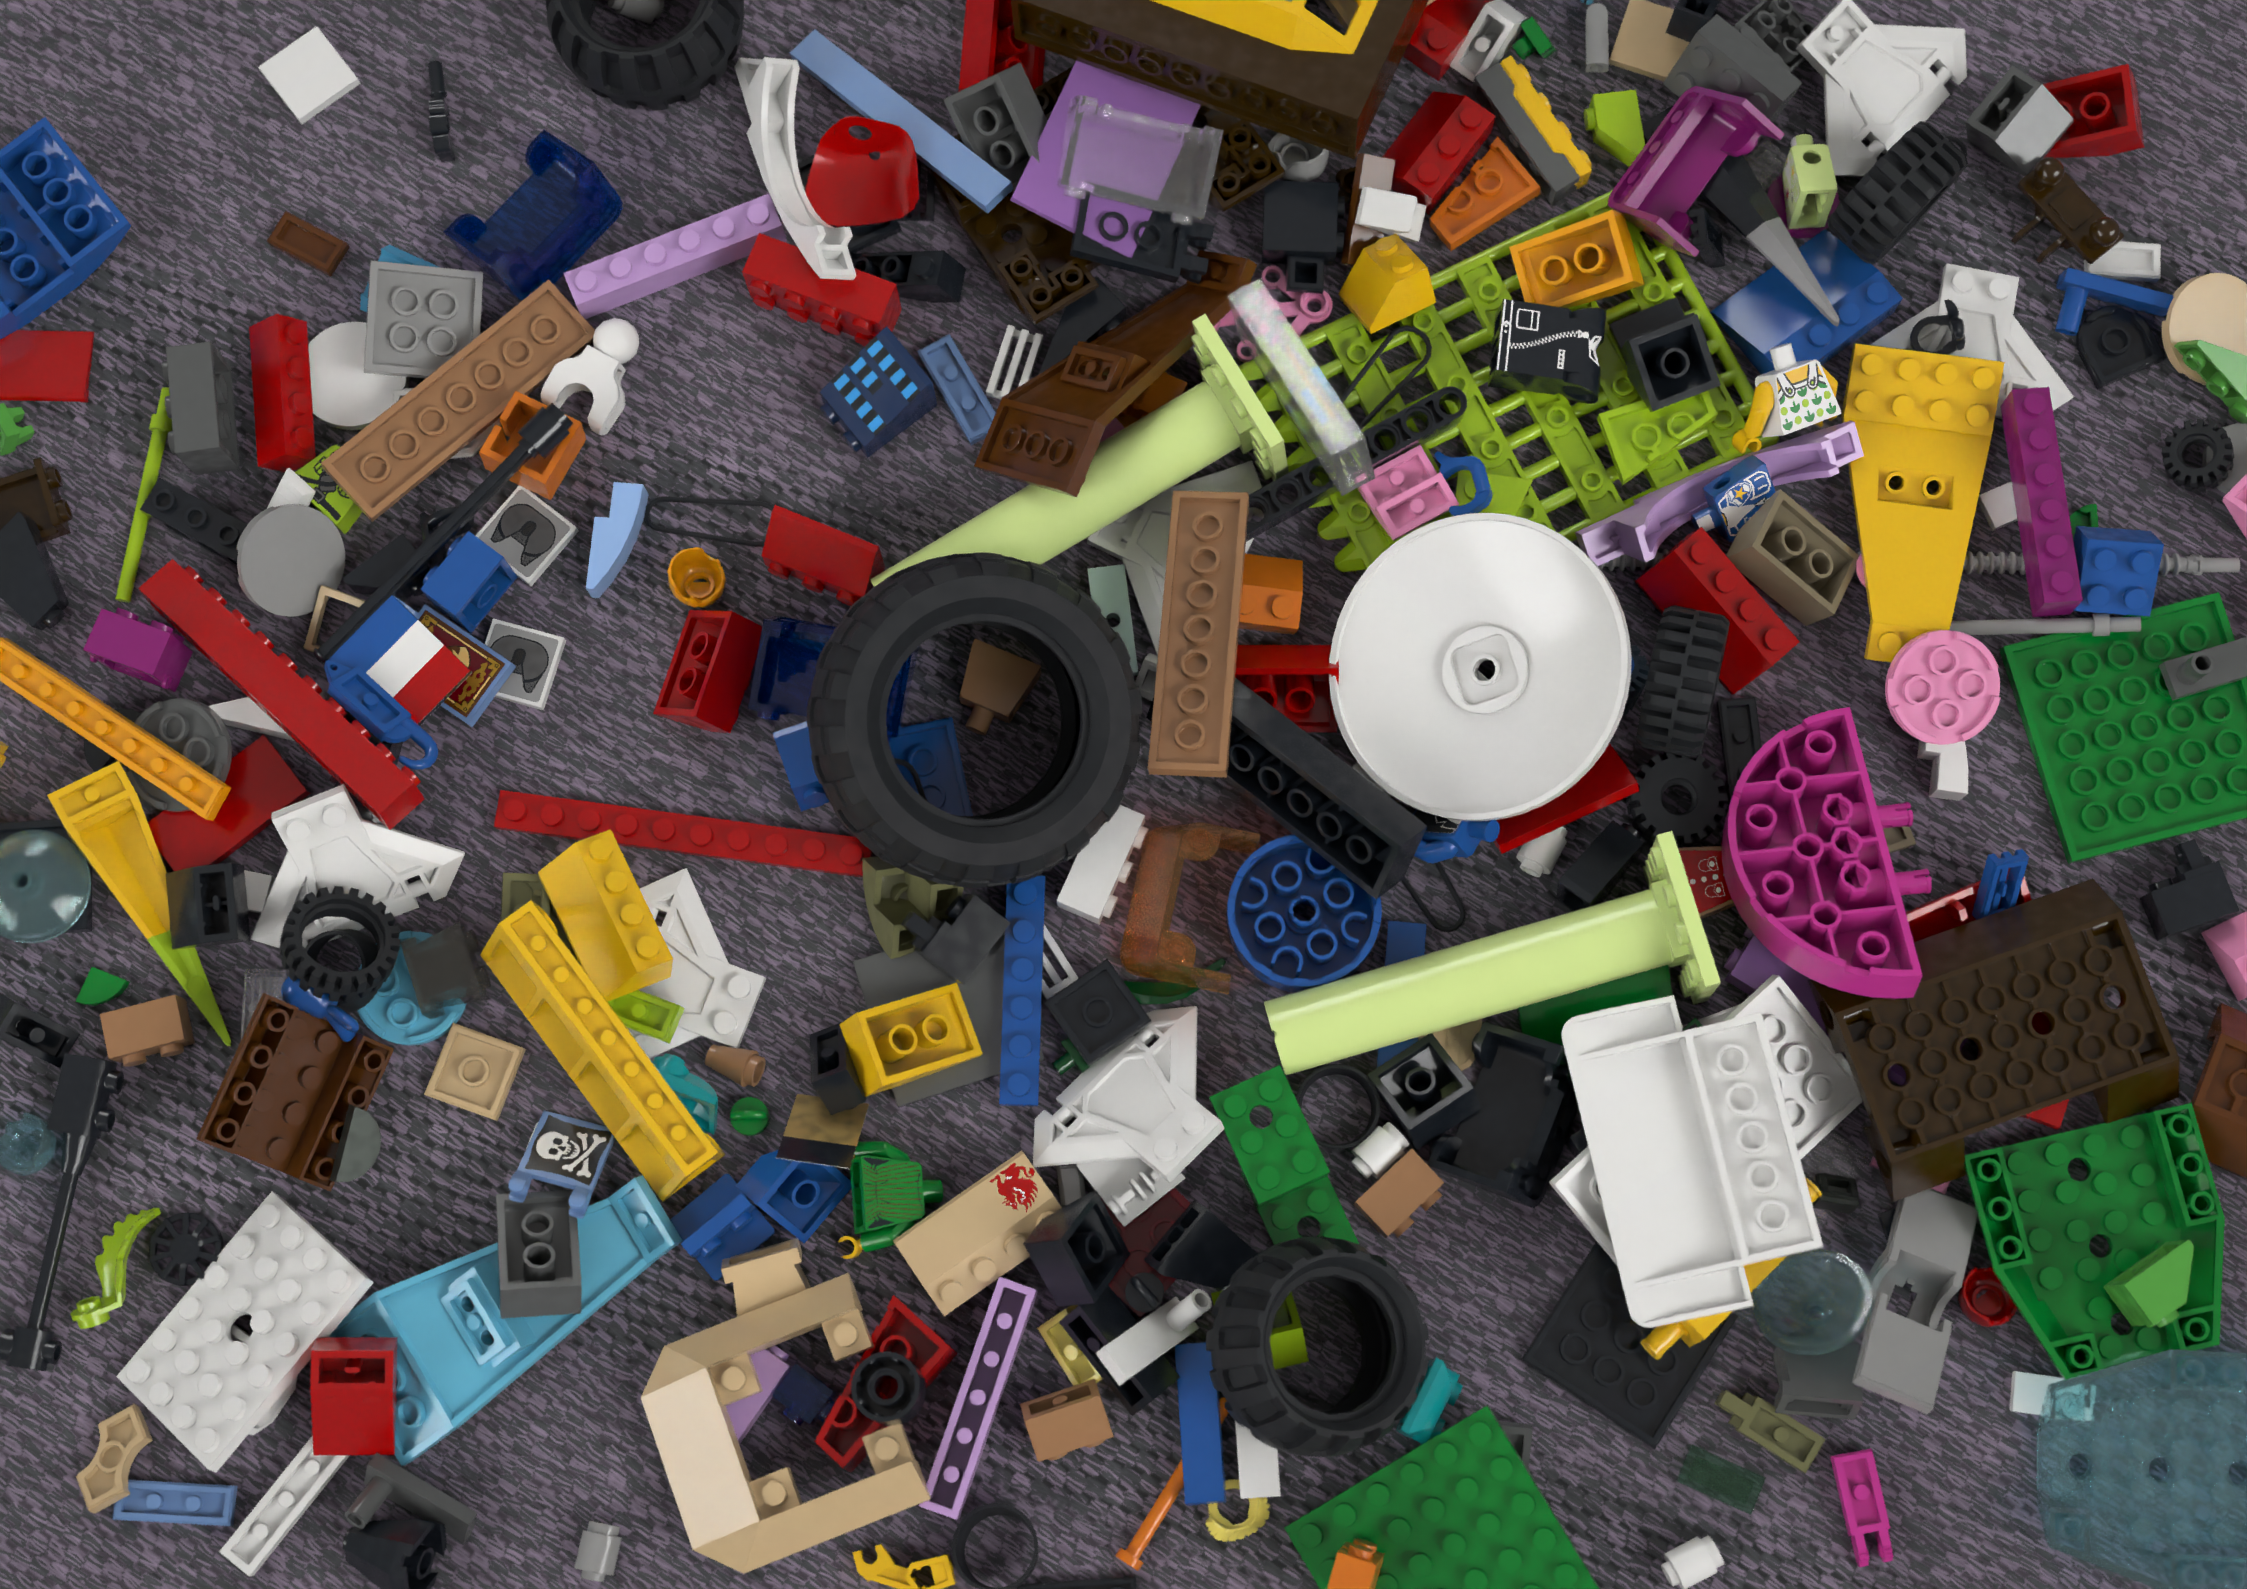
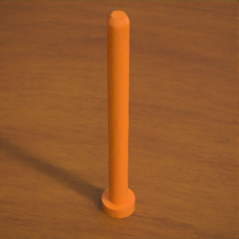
M1224 1397L1219 1399L1221 1425L1229 1413L1224 1405L1227 1402ZM1182 1459L1127 1549L1120 1548L1115 1555L1137 1571L1143 1565V1562L1139 1560L1140 1556L1184 1486Z

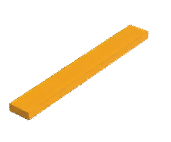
M0 637V681L205 820L214 821L231 790L230 786L10 639Z

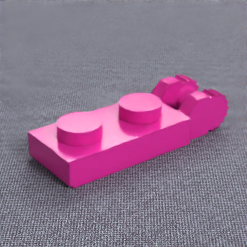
M1872 1449L1830 1456L1848 1536H1851L1856 1563L1859 1567L1869 1565V1553L1863 1534L1875 1532L1877 1551L1882 1562L1892 1561L1893 1552L1888 1529L1891 1528Z

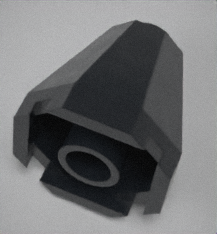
M424 1519L369 1521L364 1528L351 1527L346 1532L342 1543L346 1561L380 1589H431L438 1575V1572H430L436 1552L444 1556L447 1547L445 1524Z

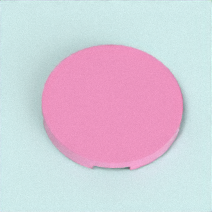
M1935 630L1916 636L1898 651L1888 669L1885 695L1889 711L1896 723L1906 733L1918 740L1938 745L1964 742L1981 732L1989 724L1997 711L2001 699L1999 697L2000 678L1997 661L1982 642L1962 632Z

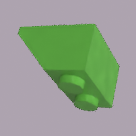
M2189 1239L2166 1242L2103 1286L2131 1326H2147V1328H2151L2157 1324L2161 1328L2180 1315L2176 1309L2187 1302L2194 1245Z

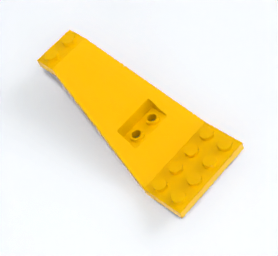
M1853 343L1842 409V423L1847 421L1855 422L1864 456L1849 462L1848 467L1870 614V625L1864 658L1867 660L1891 663L1898 651L1916 636L1935 630H1950L1990 447L2005 362ZM1893 476L1901 478V485L1897 489H1891L1889 486V481ZM1936 480L1939 485L1938 490L1933 494H1929L1926 486L1930 481Z

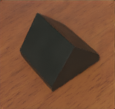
M1817 1173L1815 1185L1821 1191L1822 1196L1813 1202V1208L1852 1214L1860 1202L1856 1179Z

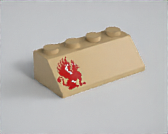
M1021 1150L898 1236L893 1242L941 1313L946 1316L1030 1257L1023 1243L1043 1218L1060 1210L1062 1207Z

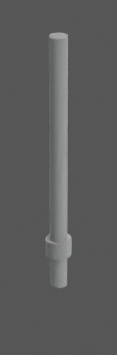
M2103 613L2092 614V618L1956 620L1951 622L1950 630L1968 635L2092 633V636H2109L2110 632H2140L2141 617H2110L2109 614Z

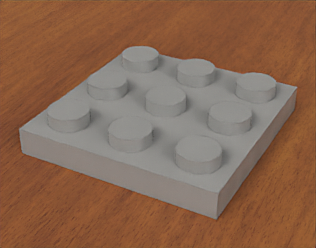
M370 261L364 373L427 378L480 335L483 272Z

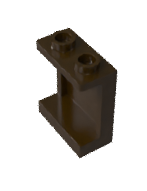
M39 457L33 459L35 467L0 478V530L19 511L30 516L36 522L41 537L46 542L70 534L68 521L72 520L73 516L65 499L61 500L58 488L63 486L56 466H50L44 459Z

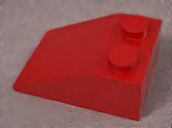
M1436 0L1426 5L1403 57L1439 82L1451 67V62L1468 36L1469 30L1484 5L1493 0Z
M2129 64L2043 84L2074 119L2071 126L2044 158L2110 156L2145 148L2137 84Z

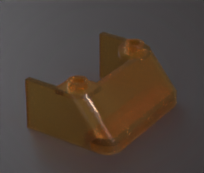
M1202 822L1160 826L1148 832L1143 843L1120 949L1121 964L1128 973L1229 994L1231 974L1194 967L1196 948L1193 941L1185 934L1172 932L1169 929L1184 859L1199 862L1206 861L1216 854L1218 848L1251 855L1259 849L1261 834Z

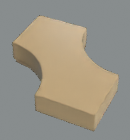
M136 1404L127 1407L98 1424L100 1433L98 1450L91 1463L76 1476L88 1511L94 1514L130 1495L128 1476L131 1465L137 1454L153 1441L144 1416Z

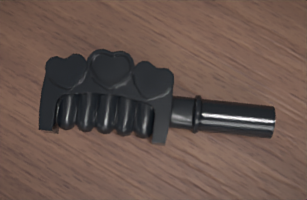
M431 61L428 63L431 89L430 97L434 100H429V126L434 151L441 162L455 161L449 135L450 124L448 116L450 112L444 99L447 96V92L445 91L443 65L440 61Z

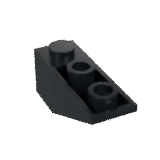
M944 250L852 253L851 259L855 269L895 283L899 297L931 303L960 302L966 268Z
M1097 276L1094 279L1098 283V288L1065 307L1039 374L1068 357L1073 346H1077L1078 341L1090 343L1111 329L1116 328L1126 319V306Z

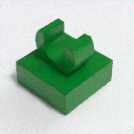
M1532 16L1520 24L1526 36L1515 42L1512 47L1522 60L1532 55L1536 50L1544 59L1557 51Z

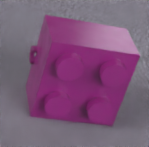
M117 608L116 612L113 613L101 609L83 649L90 655V661L94 663L99 661L109 669L176 692L193 653L192 650L183 644L185 639L172 633L173 628L153 620L148 625L139 621V616L127 610Z

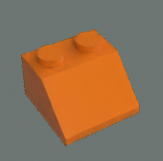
M1245 553L1239 628L1292 635L1298 631L1303 595L1302 560Z

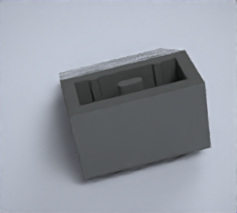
M1762 0L1733 26L1790 73L1805 60L1796 47L1815 28L1813 24L1808 22L1792 6L1789 0Z

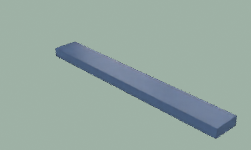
M814 29L789 53L792 60H797L800 67L865 118L894 124L908 132L915 147L916 158L986 213H989L1014 189L1010 180Z

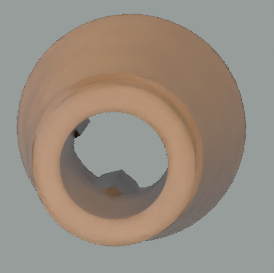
M715 1044L711 1045L705 1058L706 1066L711 1067L742 1087L747 1085L755 1087L762 1078L766 1064L765 1058L759 1056L758 1051Z

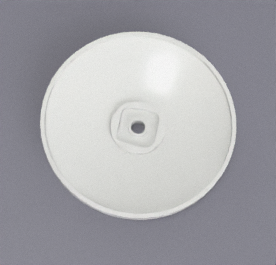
M1469 513L1448 517L1416 529L1396 541L1367 568L1348 596L1337 621L1329 663L1336 665L1337 661H1339V685L1336 676L1331 677V674H1329L1330 695L1335 718L1350 752L1363 770L1379 786L1405 804L1426 813L1463 821H1490L1524 814L1545 805L1575 785L1593 767L1607 748L1622 718L1628 698L1632 658L1630 636L1625 615L1608 579L1579 547L1564 536L1534 521L1507 514ZM1490 660L1495 665V674L1490 680L1482 681L1478 677V668L1481 663Z

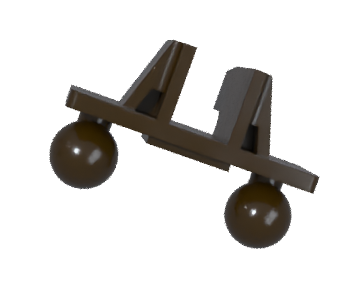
M2052 157L2042 159L2037 163L2035 169L2017 184L2018 188L2035 205V218L2019 230L2011 241L2016 244L2046 219L2062 234L2053 244L2041 252L2036 259L2039 264L2060 247L2065 249L2074 247L2089 264H2093L2123 239L2124 235L2120 231L2118 223L2114 219L2107 217L2065 172L2063 164L2058 159Z

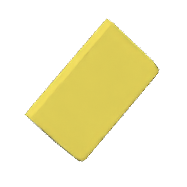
M1078 1305L1067 1307L1037 1328L1073 1386L1095 1379L1096 1383L1103 1380L1059 1323Z

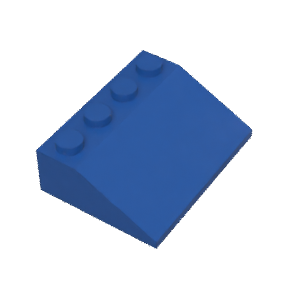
M1824 229L1798 249L1840 318L1838 326L1833 325L1775 266L1713 309L1711 314L1762 375L1775 370L1769 349L1786 343L1792 344L1796 362L1817 359L1821 365L1825 364L1892 315L1903 298L1876 267L1870 263H1865L1842 241Z

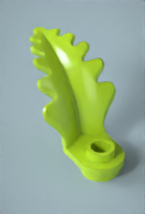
M160 1208L141 1210L137 1215L130 1213L126 1216L123 1223L121 1221L115 1222L113 1226L114 1235L103 1236L102 1246L104 1252L95 1258L96 1270L102 1285V1298L100 1296H92L76 1303L77 1309L73 1310L70 1315L73 1321H77L80 1329L91 1328L108 1321L111 1318L109 1311L122 1306L126 1299V1267L132 1244L142 1228L161 1214Z

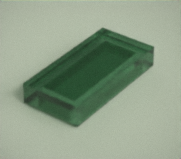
M1690 1445L1676 1482L1751 1515L1766 1478L1697 1446Z

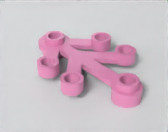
M1268 266L1262 272V284L1268 289H1279L1293 301L1279 303L1257 286L1250 283L1244 297L1256 306L1230 310L1213 327L1217 332L1219 327L1260 322L1250 336L1242 340L1237 346V357L1245 363L1258 357L1260 346L1281 319L1296 317L1286 333L1278 335L1274 339L1273 349L1277 348V344L1280 341L1290 342L1299 338L1310 324H1320L1330 317L1333 308L1330 295L1326 291H1323V294L1286 291V280L1283 271L1277 266ZM1274 272L1278 274L1279 280L1275 283L1268 282L1266 275ZM1312 301H1316L1321 305V309L1317 312H1312L1308 309L1307 305ZM1244 346H1251L1255 352L1252 356L1246 357L1242 355L1240 350Z

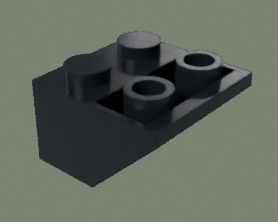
M223 863L190 867L166 873L173 950L250 941L243 865Z

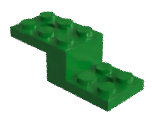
M1280 1065L1209 1097L1217 1118L1225 1128L1223 1131L1240 1165L1241 1176L1273 1245L1292 1239L1303 1238L1298 1233L1297 1225L1304 1217H1312L1319 1223L1320 1232L1317 1237L1343 1239L1360 1245L1328 1178L1329 1168ZM1256 1107L1267 1108L1272 1114L1271 1124L1265 1128L1255 1127L1250 1122L1249 1115L1251 1111Z

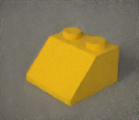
M1396 233L1383 237L1362 250L1339 291L1341 301L1370 334L1436 303L1428 267Z

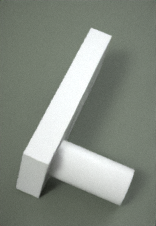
M1196 1289L1181 1302L1177 1297H1174L1101 1348L1096 1355L1117 1384L1120 1386L1198 1330L1199 1327L1195 1320L1211 1308L1209 1295L1201 1289Z

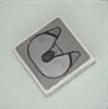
M518 486L477 533L476 537L502 555L516 575L531 587L579 530L531 491Z
M493 618L485 645L516 666L495 697L544 711L566 643L565 638Z

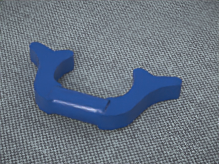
M1439 451L1434 454L1437 461L1441 464L1439 473H1442L1445 480L1461 470H1469L1472 474L1476 489L1475 497L1466 505L1451 506L1449 512L1452 516L1479 513L1490 504L1493 492L1489 484L1486 467L1479 458L1475 456L1448 457Z

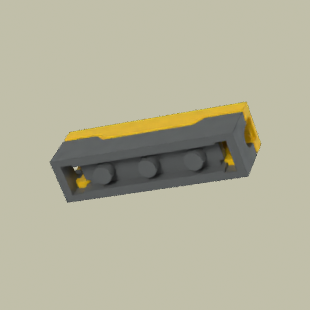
M1510 55L1502 60L1501 63L1495 64L1474 77L1472 93L1482 107L1496 116L1495 126L1529 174L1539 184L1540 190L1551 205L1588 183L1592 172V164L1588 155L1583 150L1578 151L1571 141L1572 137L1568 127L1564 122H1558L1554 117L1547 97L1541 92L1537 93L1531 84V77L1527 69L1522 64L1518 65Z

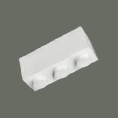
M1122 805L1119 806L1110 821L1102 825L1098 832L1090 839L1089 844L1077 854L1058 896L1057 906L1096 924H1100L1103 916L1111 917L1118 901V897L1113 895L1118 882L1126 883L1134 864L1128 861L1134 847L1141 849L1149 829L1144 827L1145 815Z

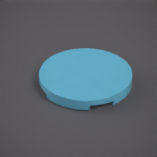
M403 931L399 934L398 939H401L400 948L389 978L386 982H383L373 999L367 1005L358 1009L357 1012L364 1024L379 1037L400 1045H420L443 1036L450 1030L452 1023L456 1024L469 998V975L462 957L448 942L425 932Z

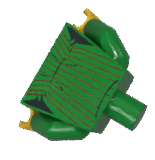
M858 1141L850 1173L855 1234H861V1237L858 1238L854 1235L841 1237L838 1243L850 1240L854 1244L852 1254L841 1257L853 1259L858 1257L862 1250L868 1253L895 1245L894 1239L913 1227L916 1220L924 1218V1203H940L942 1201L943 1185L941 1180H923L921 1164L911 1161L907 1153L886 1141Z

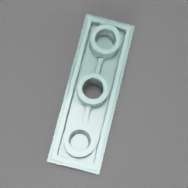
M1125 565L1088 568L1091 599L1099 606L1101 614L1106 620L1110 618L1119 620V625L1111 628L1119 633L1126 645L1131 658L1129 664L1133 671V676L1138 675Z

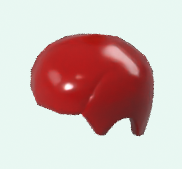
M1975 1267L1963 1279L1962 1287L1958 1291V1303L1963 1315L1971 1322L1984 1327L2003 1325L2012 1319L2018 1308L1993 1272L1992 1267L1979 1269ZM1988 1290L1985 1294L1976 1299L1977 1295L1980 1292Z

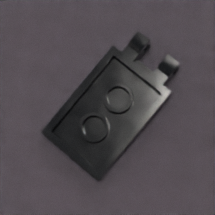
M1084 183L1069 256L1176 283L1181 275L1185 280L1199 284L1201 276L1207 273L1209 259L1186 255L1187 248L1190 245L1193 248L1204 251L1207 242L1212 240L1214 226L1189 221V210ZM1090 194L1153 211L1149 220L1140 223L1135 229L1134 240L1137 247L1132 258L1104 247L1102 244L1083 235ZM1108 212L1100 219L1098 228L1100 234L1106 240L1117 242L1126 236L1129 225L1122 214ZM1107 218L1118 219L1123 225V233L1118 236L1108 234L1104 229V220ZM1145 227L1143 234L1140 238L1139 230Z

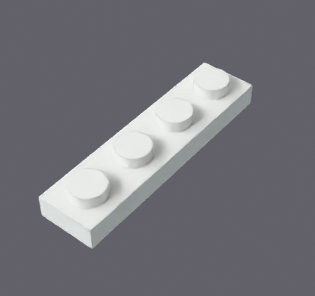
M311 1437L219 1552L249 1577L254 1576L350 1455H313V1438Z

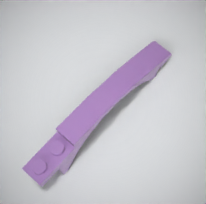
M1847 421L1760 449L1757 452H1751L1633 500L1634 506L1575 532L1580 549L1597 566L1624 554L1643 562L1654 559L1661 543L1673 531L1691 520L1692 514L1709 507L1703 493L1704 486L1751 455L1756 456L1766 464L1773 486L1802 480L1832 477L1840 473L1838 467L1864 456L1855 422Z

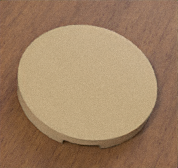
M2225 273L2199 275L2183 283L2174 292V298L2169 306L2166 321H2162L2163 345L2169 361L2179 373H2183L2193 381L2206 385L2204 379L2184 363L2182 354L2174 346L2177 342L2202 340L2247 356V284L2241 279Z

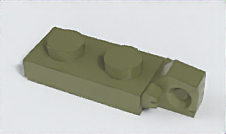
M1722 1390L1714 1402L1715 1405L1732 1415L1728 1424L1736 1428L1737 1432L1802 1473H1807L1826 1440L1789 1415L1775 1413V1407L1759 1396H1752L1745 1392L1743 1398L1740 1399L1729 1391Z

